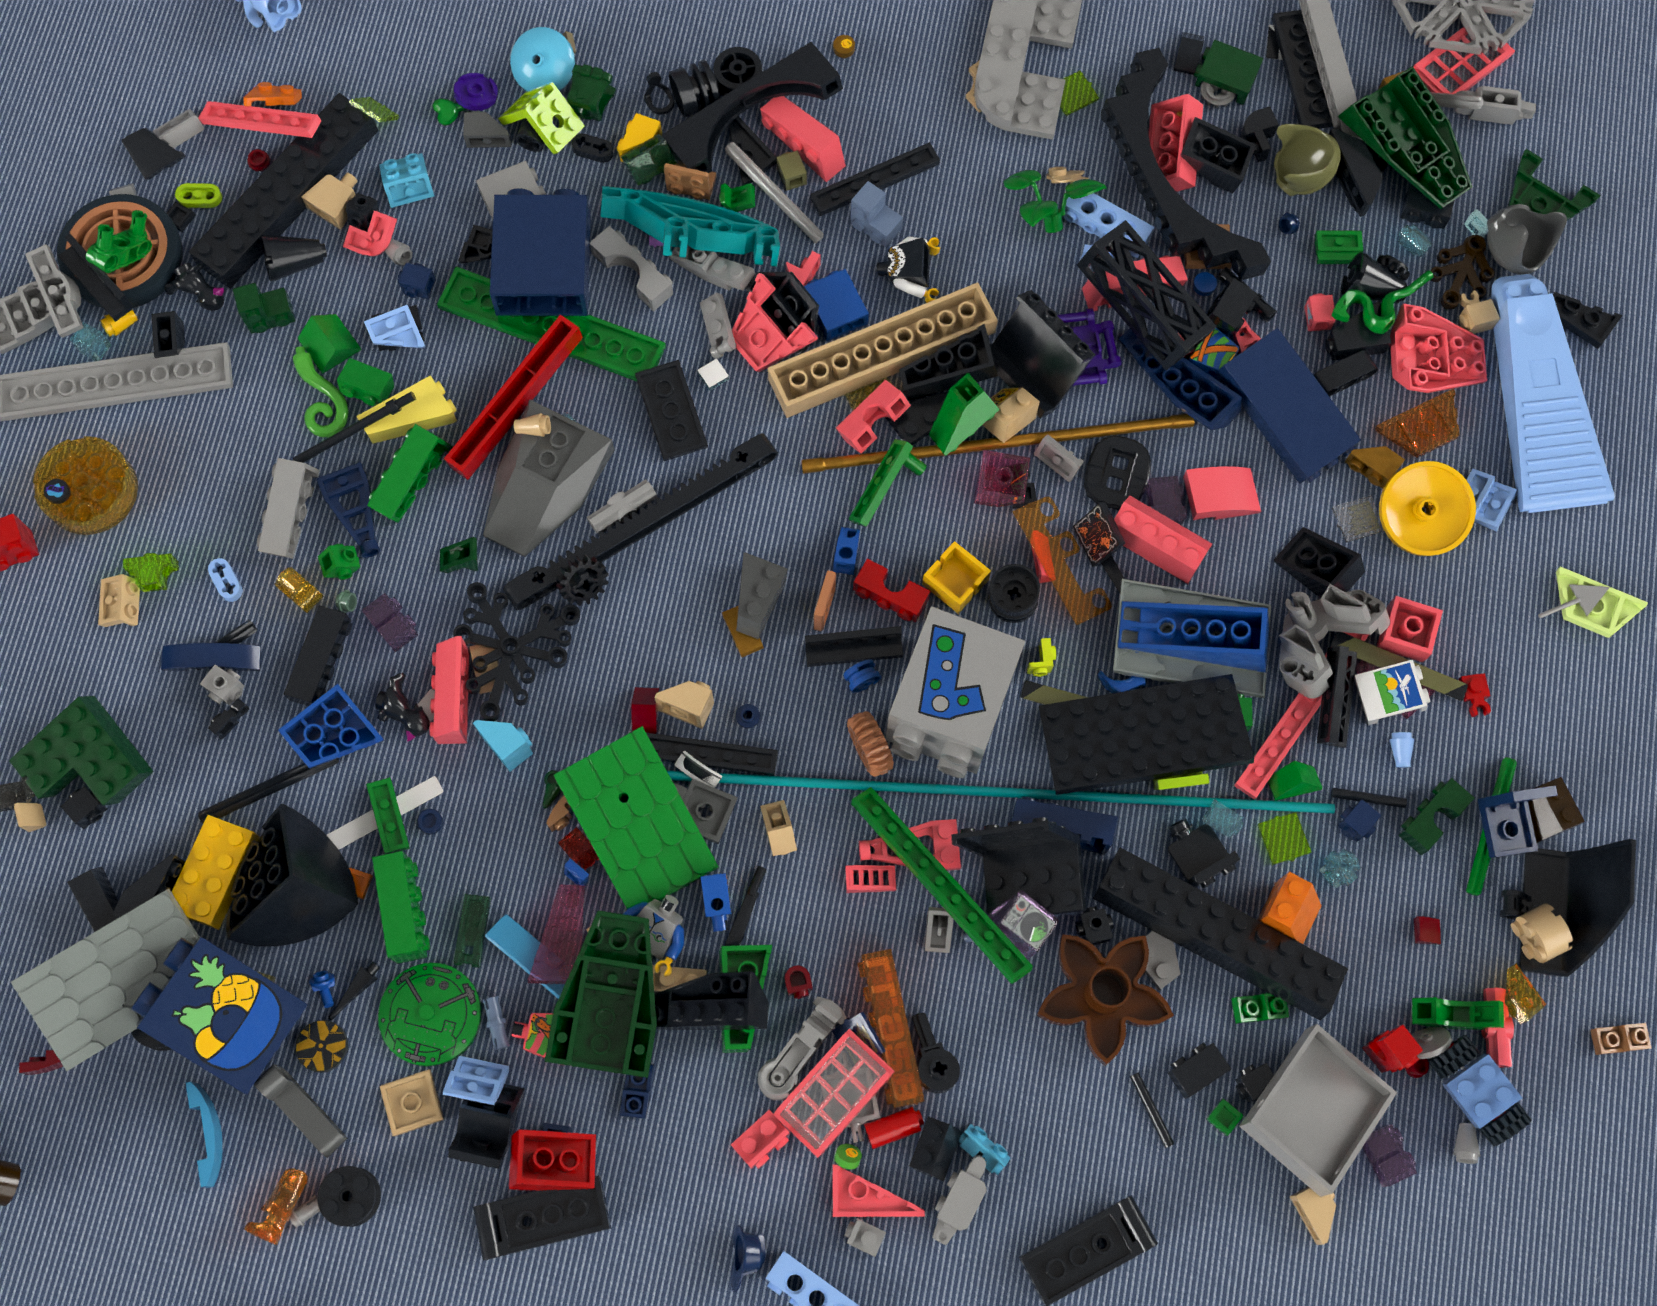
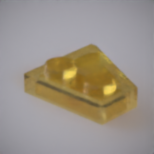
M1516 963L1507 969L1505 1004L1510 1015L1522 1025L1547 1004Z

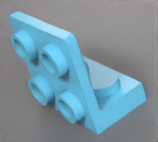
M422 153L408 154L405 158L398 160L389 159L379 165L383 186L391 208L434 197Z

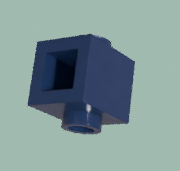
M406 263L404 269L398 274V283L402 292L411 298L420 297L429 300L436 282L432 269L426 268L419 263L414 265Z
M1361 799L1353 808L1349 805L1339 817L1343 820L1338 824V827L1342 829L1341 832L1345 837L1350 840L1354 839L1357 842L1363 837L1368 839L1377 829L1373 825L1382 815Z

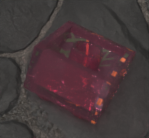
M983 450L979 464L974 504L1002 507L1024 503L1030 457Z

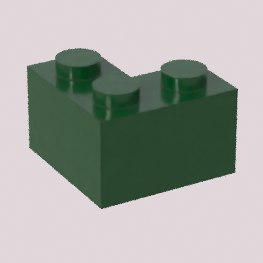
M256 283L233 288L238 313L251 334L263 333L267 329L284 327L289 325V323L296 322L290 297L284 287L265 293L260 292Z

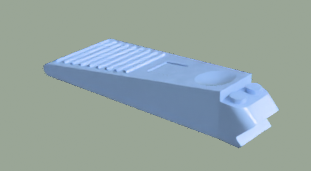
M1531 274L1498 278L1494 281L1491 297H1488L1487 300L1492 299L1500 317L1493 330L1519 511L1534 513L1607 504L1608 501L1614 500V491L1553 294H1548L1542 281Z

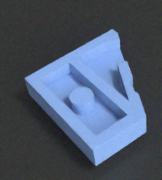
M408 305L364 321L374 345L425 348Z

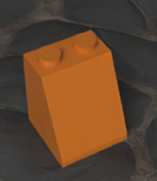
M1289 871L1275 882L1257 920L1303 944L1322 905L1313 884Z

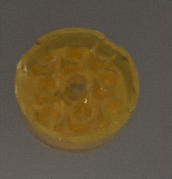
M83 436L84 438L65 440L51 448L43 456L37 465L33 477V483L35 484L34 497L40 509L60 528L75 534L91 535L113 528L128 515L136 501L138 480L130 462L113 444L101 438ZM61 479L68 484L71 494L67 501L61 504H54L45 497L44 487L50 480Z

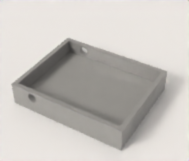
M1315 1024L1305 1029L1239 1127L1316 1194L1322 1197L1333 1194L1397 1092L1323 1028Z

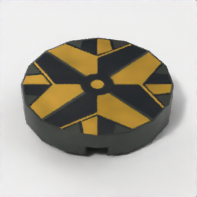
M327 1020L315 1021L308 1024L299 1033L295 1052L299 1062L305 1068L315 1072H328L337 1068L342 1063L341 1061L348 1052V1039L345 1031L336 1023Z

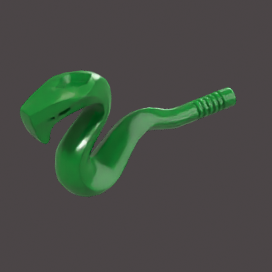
M1428 270L1404 289L1387 294L1382 300L1381 316L1375 314L1370 297L1363 291L1356 289L1348 290L1339 299L1331 316L1336 320L1348 322L1350 315L1347 313V309L1351 305L1359 303L1363 307V321L1366 327L1373 333L1384 334L1395 322L1394 302L1413 294L1433 278V273Z

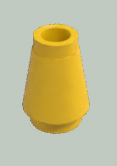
M133 310L116 322L109 314L104 315V318L100 320L109 337L119 335L134 324V322L138 321Z

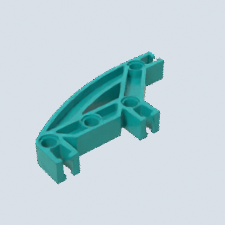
M602 187L600 217L622 219L663 243L664 256L672 255L671 246L679 247V257L686 258L687 245L695 250L743 255L752 251L755 265L763 264L762 256H770V265L777 267L780 241L779 232L775 227L741 213L689 198L644 190Z

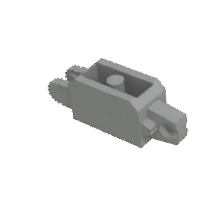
M1481 86L1475 92L1464 90L1456 93L1459 95L1481 96L1483 98L1484 104L1480 110L1455 108V112L1469 115L1471 120L1513 125L1516 120L1532 119L1536 112V104L1522 100L1519 90Z
M982 1156L973 1157L966 1171L960 1169L958 1173H952L947 1183V1186L950 1187L947 1196L941 1195L936 1204L935 1210L938 1211V1221L932 1238L944 1245L948 1244L957 1230L961 1231L968 1228L987 1191L984 1181L981 1180L984 1168L987 1165L985 1158Z

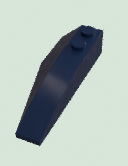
M1130 328L1119 338V342L1169 400L1209 430L1226 428L1241 412L1242 397L1184 357L1166 371Z

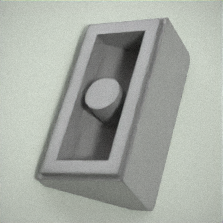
M188 109L153 130V133L159 139L167 141L169 146L175 148L202 132L204 126L197 115L191 109Z

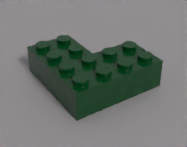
M95 696L77 697L9 760L22 778L28 777L25 782L38 799L55 797L80 775L103 806L120 803L154 772Z

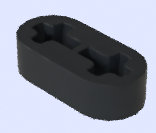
M583 133L577 134L572 139L573 152L580 157L601 163L608 162L613 157L612 145L605 139ZM583 142L586 143V145H583L581 148L578 147V145H581ZM603 148H606L607 151H604L602 154L599 153Z

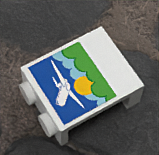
M1413 660L1354 675V681L1368 726L1378 723V719L1420 708L1421 712L1427 710V703L1430 702L1429 694L1426 688L1422 689L1419 680L1423 679L1420 666H1415Z

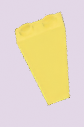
M430 375L359 414L357 418L361 420L386 406V402L393 398L398 399L411 391L416 396V400L402 407L400 412L394 415L389 414L364 428L372 444L405 436L407 431L413 428L415 424L425 430L455 423L457 419L454 413L457 409L451 399L446 401L443 394L446 392L439 381L435 383Z

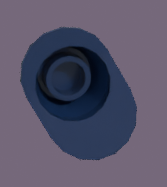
M740 1225L736 1227L734 1234V1259L731 1274L733 1292L738 1291L743 1276L756 1273L762 1267L766 1256L764 1236L743 1232Z

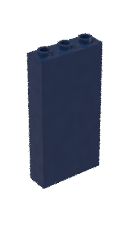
M1278 328L1227 362L1217 371L1227 387L1242 397V407L1299 484L1306 479L1309 483L1321 475L1319 470L1324 466L1327 470L1339 462L1338 456L1343 454L1346 457L1352 450L1357 449L1355 444L1361 441L1360 437Z

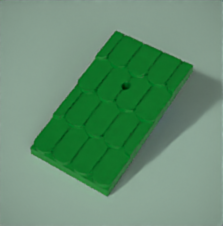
M643 726L553 775L627 909L643 901L648 903L653 899L662 901L666 895L678 892L701 879V876H706L719 868Z

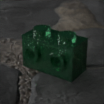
M660 134L621 155L630 176L638 186L646 184L654 176L664 173L665 163L677 164L667 142Z

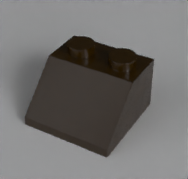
M1562 777L1535 787L1541 788L1556 785L1558 796L1528 801L1536 843L1573 829L1585 822Z

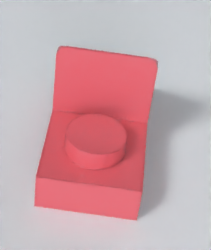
M812 251L808 258H804L800 268L786 262V272H793L803 286L807 285L820 267V254Z

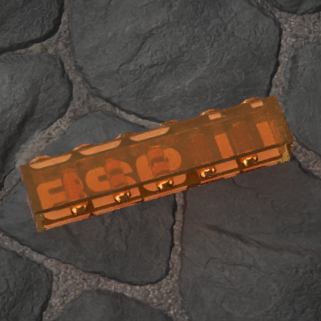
M887 949L861 955V962H858L857 965L860 978L865 977L867 987H863L865 1002H870L872 1012L868 1013L869 1022L872 1028L876 1027L877 1036L885 1049V1052L881 1054L882 1059L895 1071L887 1081L889 1088L884 1089L887 1104H892L893 1110L922 1104L925 1100L892 950Z

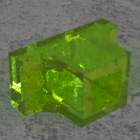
M147 553L143 557L123 559V568L131 576H135V584L143 592L167 590L168 577L171 573L179 570V561L171 553L161 555Z

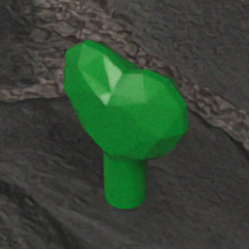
M445 98L435 100L432 105L434 111L438 113L437 119L439 123L444 126L452 124L457 119L459 112L467 110L458 103Z

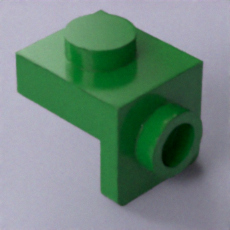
M726 183L721 184L720 203L726 209L735 212L754 208L755 187L751 183L735 188H730Z

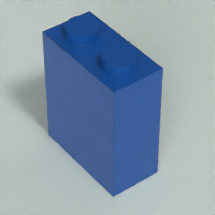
M846 269L833 271L827 277L811 280L804 286L819 304L817 323L827 341L868 324L869 313Z

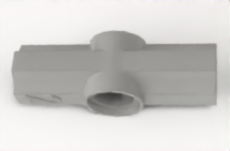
M645 479L625 493L621 491L614 494L605 506L589 515L587 520L599 536V531L605 532L607 527L614 526L616 521L624 523L623 517L626 516L632 519L631 512L637 513L640 507L656 499L657 494L651 484Z

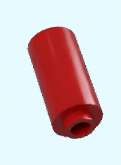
M909 1107L866 1123L864 1128L872 1149L921 1132L920 1126L924 1125L920 1110L914 1111L913 1107Z

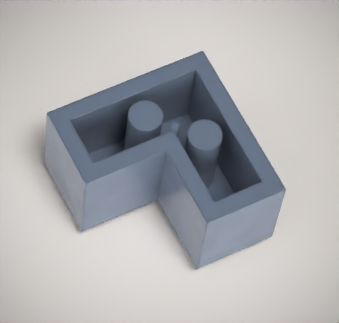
M867 181L851 200V224L856 230L863 231L869 235L875 243L887 247L902 230L903 217L885 205L886 193Z

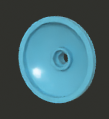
M536 27L526 31L517 39L511 52L510 64L515 80L524 90L529 91L553 82L558 90L561 91L572 77L575 57L572 46L561 33L547 27ZM537 56L540 57V62L538 64L535 63V58Z

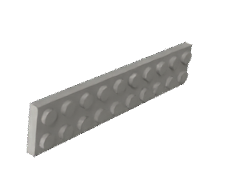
M225 342L183 348L180 354L175 356L155 358L154 353L3 374L0 375V422L233 388L230 346Z

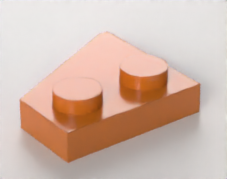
M261 82L243 97L244 106H252L251 104L254 101H265V106L295 105L302 98L301 89H295L291 85L279 87L272 86L269 82Z

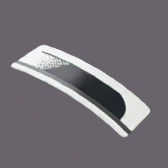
M683 751L675 762V766L686 775L715 788L722 778V775L703 765L686 751Z

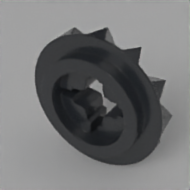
M1379 255L1378 263L1402 280H1407L1410 272L1405 264L1390 255Z

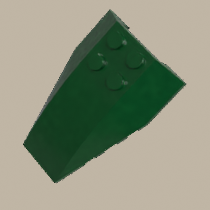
M598 910L554 1008L544 1062L648 1078L657 1027L649 918Z

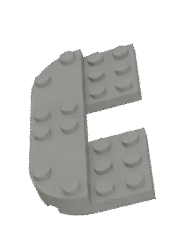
M993 0L974 87L976 106L978 110L981 109L985 114L986 120L989 123L1006 131L1053 140L1065 79L1023 72L1029 41L1072 49L1082 0Z

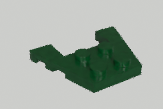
M1525 149L1521 155L1508 206L1517 204L1527 205L1531 211L1539 214L1562 212L1566 215L1568 221L1596 203L1601 195L1583 185L1572 201L1532 176L1543 159Z

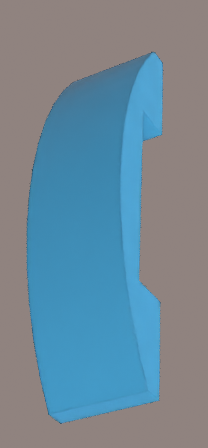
M190 1081L186 1082L189 1109L201 1111L207 1152L206 1159L197 1161L200 1185L203 1188H211L216 1183L221 1167L223 1152L222 1131L217 1111L210 1097L198 1083Z

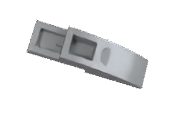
M688 245L686 258L679 257V247H675L672 255L669 256L672 261L694 275L729 291L732 287L743 291L756 274L752 267L719 257L716 252L695 250Z

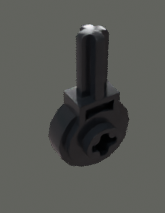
M917 1013L912 1016V1021L922 1047L917 1052L920 1058L916 1069L917 1079L927 1091L935 1094L945 1093L951 1090L959 1079V1063L953 1054L944 1050L942 1042L936 1044L926 1014ZM935 1067H936L937 1071H941V1070H942L943 1073L941 1074V1076H940V1074H939L938 1072H935V1073H934L933 1070H934Z

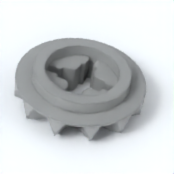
M1203 82L1200 92L1202 93V99H1205L1208 105L1213 104L1216 108L1221 105L1226 107L1228 103L1233 101L1235 93L1222 89L1221 94L1219 93L1215 96L1214 91L1220 88Z

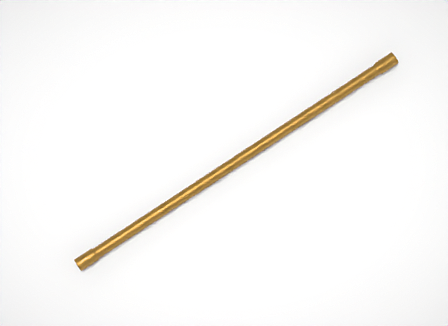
M1177 414L1170 417L1012 436L1005 443L997 437L963 441L955 451L950 452L948 455L1040 444L1047 434L1057 442L1168 428L1194 427V418L1188 414ZM937 445L913 447L910 452L918 459L944 456ZM888 451L830 458L801 460L802 471L805 474L828 469L878 464L882 462Z

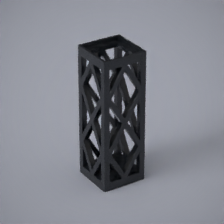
M1126 220L1096 241L1077 264L1078 268L1166 371L1196 348L1217 327ZM1127 234L1131 238V240L1125 238L1124 236ZM1129 250L1144 256L1148 274L1135 267ZM1106 272L1117 277L1123 294L1109 289ZM1160 274L1166 279V281H1167L1172 287H1170V286H1168L1167 284H1165V283L1162 282V279H1161ZM1169 297L1184 303L1187 320L1174 313ZM1123 306H1125V307H1127V308L1130 309V312H1131V314H1132V317H1131V316L1128 314V312L1123 308ZM1145 318L1157 324L1163 340L1148 334ZM1199 319H1200L1201 322L1204 324V326L1201 327V324H1200V322H1199Z

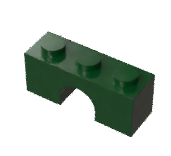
M1453 778L1445 783L1440 781L1431 791L1434 793L1433 797L1430 800L1425 798L1417 806L1418 814L1414 818L1410 815L1401 825L1403 830L1398 836L1420 855L1429 851L1444 834L1434 823L1435 812L1443 813L1449 819L1454 820L1475 799Z

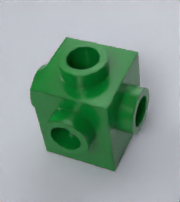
M343 544L330 545L318 556L324 578L349 579L361 567L354 546H344Z

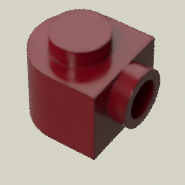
M795 965L786 971L785 985L788 996L793 995L794 999L809 996L808 991L813 990L808 970L803 966Z

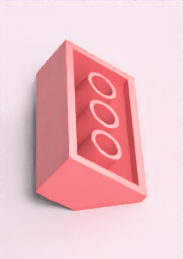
M1189 94L1151 105L1148 133L1150 146L1160 170L1176 192L1193 188L1196 183L1197 170L1180 156L1194 118L1197 117L1202 120L1203 104ZM1177 112H1182V116L1179 117Z
M1129 496L1124 501L1114 518L1125 541L1124 547L1189 584L1212 546V543L1132 496Z
M455 636L436 644V652L432 653V664L436 666L435 675H432L431 686L432 690H435V698L431 699L430 703L431 713H434V722H430V736L434 738L437 744L467 743L468 691L466 689V681L469 679L470 650L462 636Z

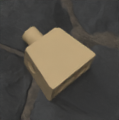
M346 173L341 180L332 175H326L302 196V199L307 209L341 230L348 219L347 212L345 211L346 205L356 195L352 188L358 181L350 173Z

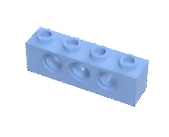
M1094 193L1077 199L1069 197L1065 206L1066 215L1063 216L1066 221L1075 223L1086 232L1095 234L1100 238L1126 220L1147 244L1155 228ZM1128 235L1124 236L1125 238L1131 240V238ZM1129 250L1132 256L1136 258L1140 256L1139 254Z
M783 1251L765 1278L770 1281L767 1287L778 1295L785 1292L791 1297L789 1303L793 1306H813L809 1302V1295L815 1290L821 1291L824 1294L825 1300L821 1306H859L785 1251ZM794 1274L799 1275L803 1280L802 1287L797 1291L791 1290L787 1285L788 1278Z

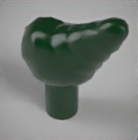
M555 770L549 771L544 777L546 784L542 804L544 809L548 808L562 791L553 776L558 773Z

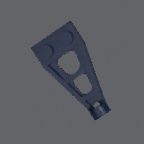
M358 462L317 478L316 480L324 500L357 543L362 557L370 558L380 552V548L376 541L373 509L367 506L370 501L371 485L362 463ZM358 491L360 493V505L349 510L344 509L339 502V497ZM364 513L367 525L355 530L350 522V518Z

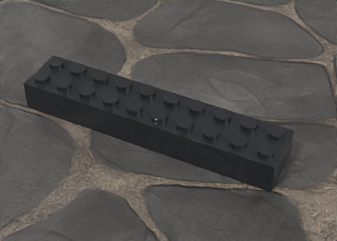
M338 93L318 114L321 123L313 137L297 136L188 251L196 265L203 263V270L229 289L263 255L261 236H281L307 208L302 196L326 175L336 177L378 132L373 116L342 94Z
M1121 847L1113 857L1093 897L1094 900L1271 995L1281 998L1286 1003L1320 1021L1331 1011L1348 971L1347 967Z

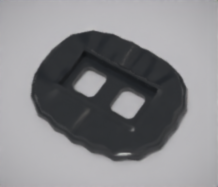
M1109 436L1100 440L1094 446L1086 465L1083 487L1086 490L1087 497L1091 498L1095 504L1105 502L1108 508L1118 511L1129 496L1141 501L1151 470V458L1148 450L1141 443L1123 436ZM1115 456L1128 460L1126 470L1112 466ZM1108 478L1121 479L1123 482L1121 490L1117 491L1106 486Z

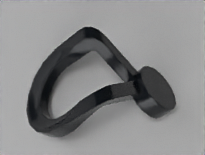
M652 72L646 78L650 86L644 95V100L651 112L659 115L667 114L674 108V98L670 89L660 83V74ZM655 86L661 88L667 94L670 100L667 107L660 109L652 104L650 95Z

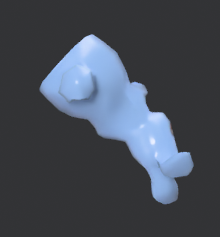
M236 0L237 2L243 1L245 15L253 26L258 28L263 24V20L258 16V11L263 14L267 25L273 32L283 28L287 18L292 20L302 11L300 0Z

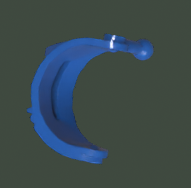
M1102 670L1098 671L1097 674L1104 688L1111 693L1135 690L1139 686L1146 685V679L1143 677L1132 676L1121 681L1108 678Z

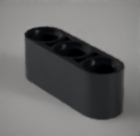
M1362 350L1316 372L1313 376L1330 397L1371 377L1378 371V368L1367 350Z

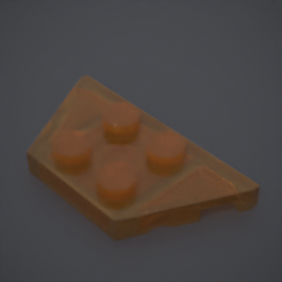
M1454 388L1378 424L1375 430L1416 458L1456 440L1460 433L1459 425L1456 421L1458 413L1454 404V397L1456 395Z

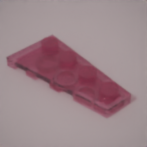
M559 884L550 916L527 980L528 983H566L581 950L585 885Z

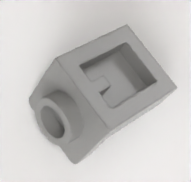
M857 1218L855 1223L850 1221L844 1236L848 1238L847 1244L875 1257L886 1232Z

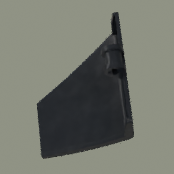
M1626 839L1570 852L1538 848V851L1525 853L1523 892L1517 890L1501 891L1503 910L1500 911V917L1516 920L1517 917L1542 904H1549L1554 908L1551 912L1555 916L1561 915L1566 922L1573 941L1569 943L1572 949L1545 963H1540L1534 958L1529 960L1522 951L1523 944L1521 942L1519 966L1521 971L1568 977L1606 942L1634 904L1636 840Z

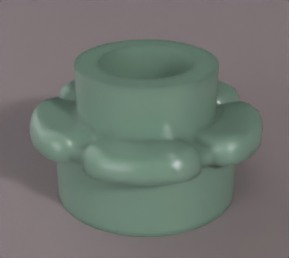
M349 590L342 591L336 597V606L339 611L344 613L354 611L357 605L355 593H351Z

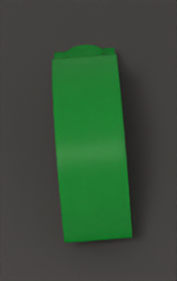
M1436 997L1412 998V1024L1460 1030L1504 1028V1006L1501 1001H1452Z

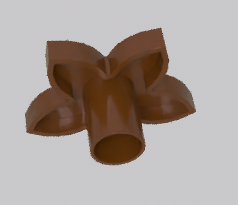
M1062 934L1058 951L1059 963L1063 973L1071 983L1060 985L1052 990L1042 1002L1036 1016L1059 1026H1071L1083 1021L1085 1023L1084 1034L1087 1046L1093 1056L1106 1066L1118 1055L1124 1044L1126 1023L1136 1027H1151L1167 1021L1174 1014L1167 1001L1159 992L1149 986L1138 984V980L1145 972L1148 964L1149 948L1146 936L1130 937L1119 942L1111 949L1106 958H1103L1099 950L1089 941L1078 936Z

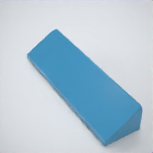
M504 915L486 933L485 937L559 999L572 969L509 915Z

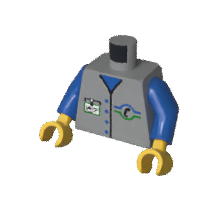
M666 895L662 902L657 899H653L650 903L643 901L628 908L623 913L624 915L649 918L651 954L661 960L656 963L655 971L658 973L661 966L667 965V970L664 973L665 977L671 974V963L676 961L685 945L684 929L681 926L683 917L674 911L679 901L671 895Z

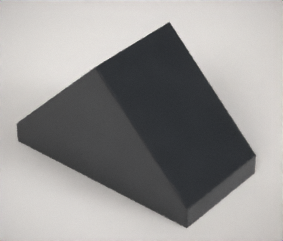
M1187 32L1182 33L1174 71L1191 75L1195 74L1204 43V36Z

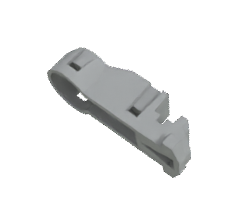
M817 996L813 1002L816 1006L815 1010L802 1023V1028L799 1032L792 1036L777 1058L766 1061L758 1072L757 1082L760 1091L765 1097L775 1101L785 1100L798 1086L799 1073L837 1024L842 1025L844 1020L847 1019L842 1008L832 1000Z

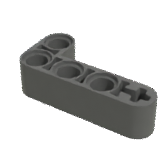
M273 1064L254 1083L258 1091L267 1099L274 1101L325 1157L328 1158L348 1139L331 1118L281 1066Z

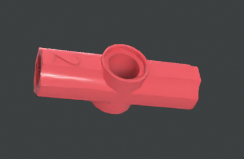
M1485 988L1483 989L1484 1001H1501L1504 1006V1028H1484V1030H1481L1483 1038L1486 1039V1054L1491 1056L1499 1068L1512 1067L1510 1040L1514 1035L1513 1019L1509 1017L1508 989Z

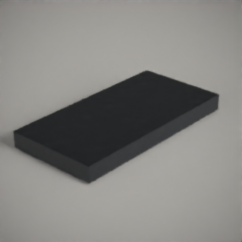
M676 360L635 373L663 461L708 448L680 361Z

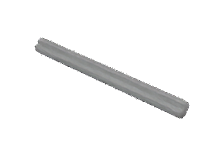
M734 142L726 146L725 152L814 243H818L823 238V232Z

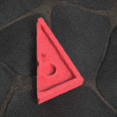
M833 1165V1217H925L924 1209L838 1165Z

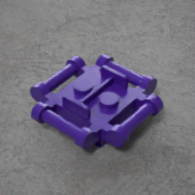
M1093 308L1085 309L1083 312L1057 315L1064 323L1086 320V325L1071 328L1096 354L1073 386L1099 383V385L1107 384L1105 369L1117 368L1122 364L1120 356L1117 355L1114 341L1113 321L1108 320L1095 324ZM1104 333L1108 359H1102V348L1099 334Z

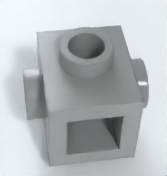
M217 665L212 667L200 683L203 688L210 692L209 698L218 704H221L223 701L229 706L240 698L245 687L239 681L241 676L231 669L224 671Z

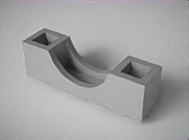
M608 226L589 243L592 255L606 268L623 265L634 269L640 276L636 286L638 298L653 312L673 295L672 280L666 274L662 275L650 259L646 260L642 257L640 250L635 245H629L620 231L617 230L615 232Z

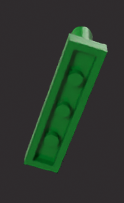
M894 439L848 520L860 526H868L902 465L917 476L925 471L926 464L910 453L913 445L907 441Z

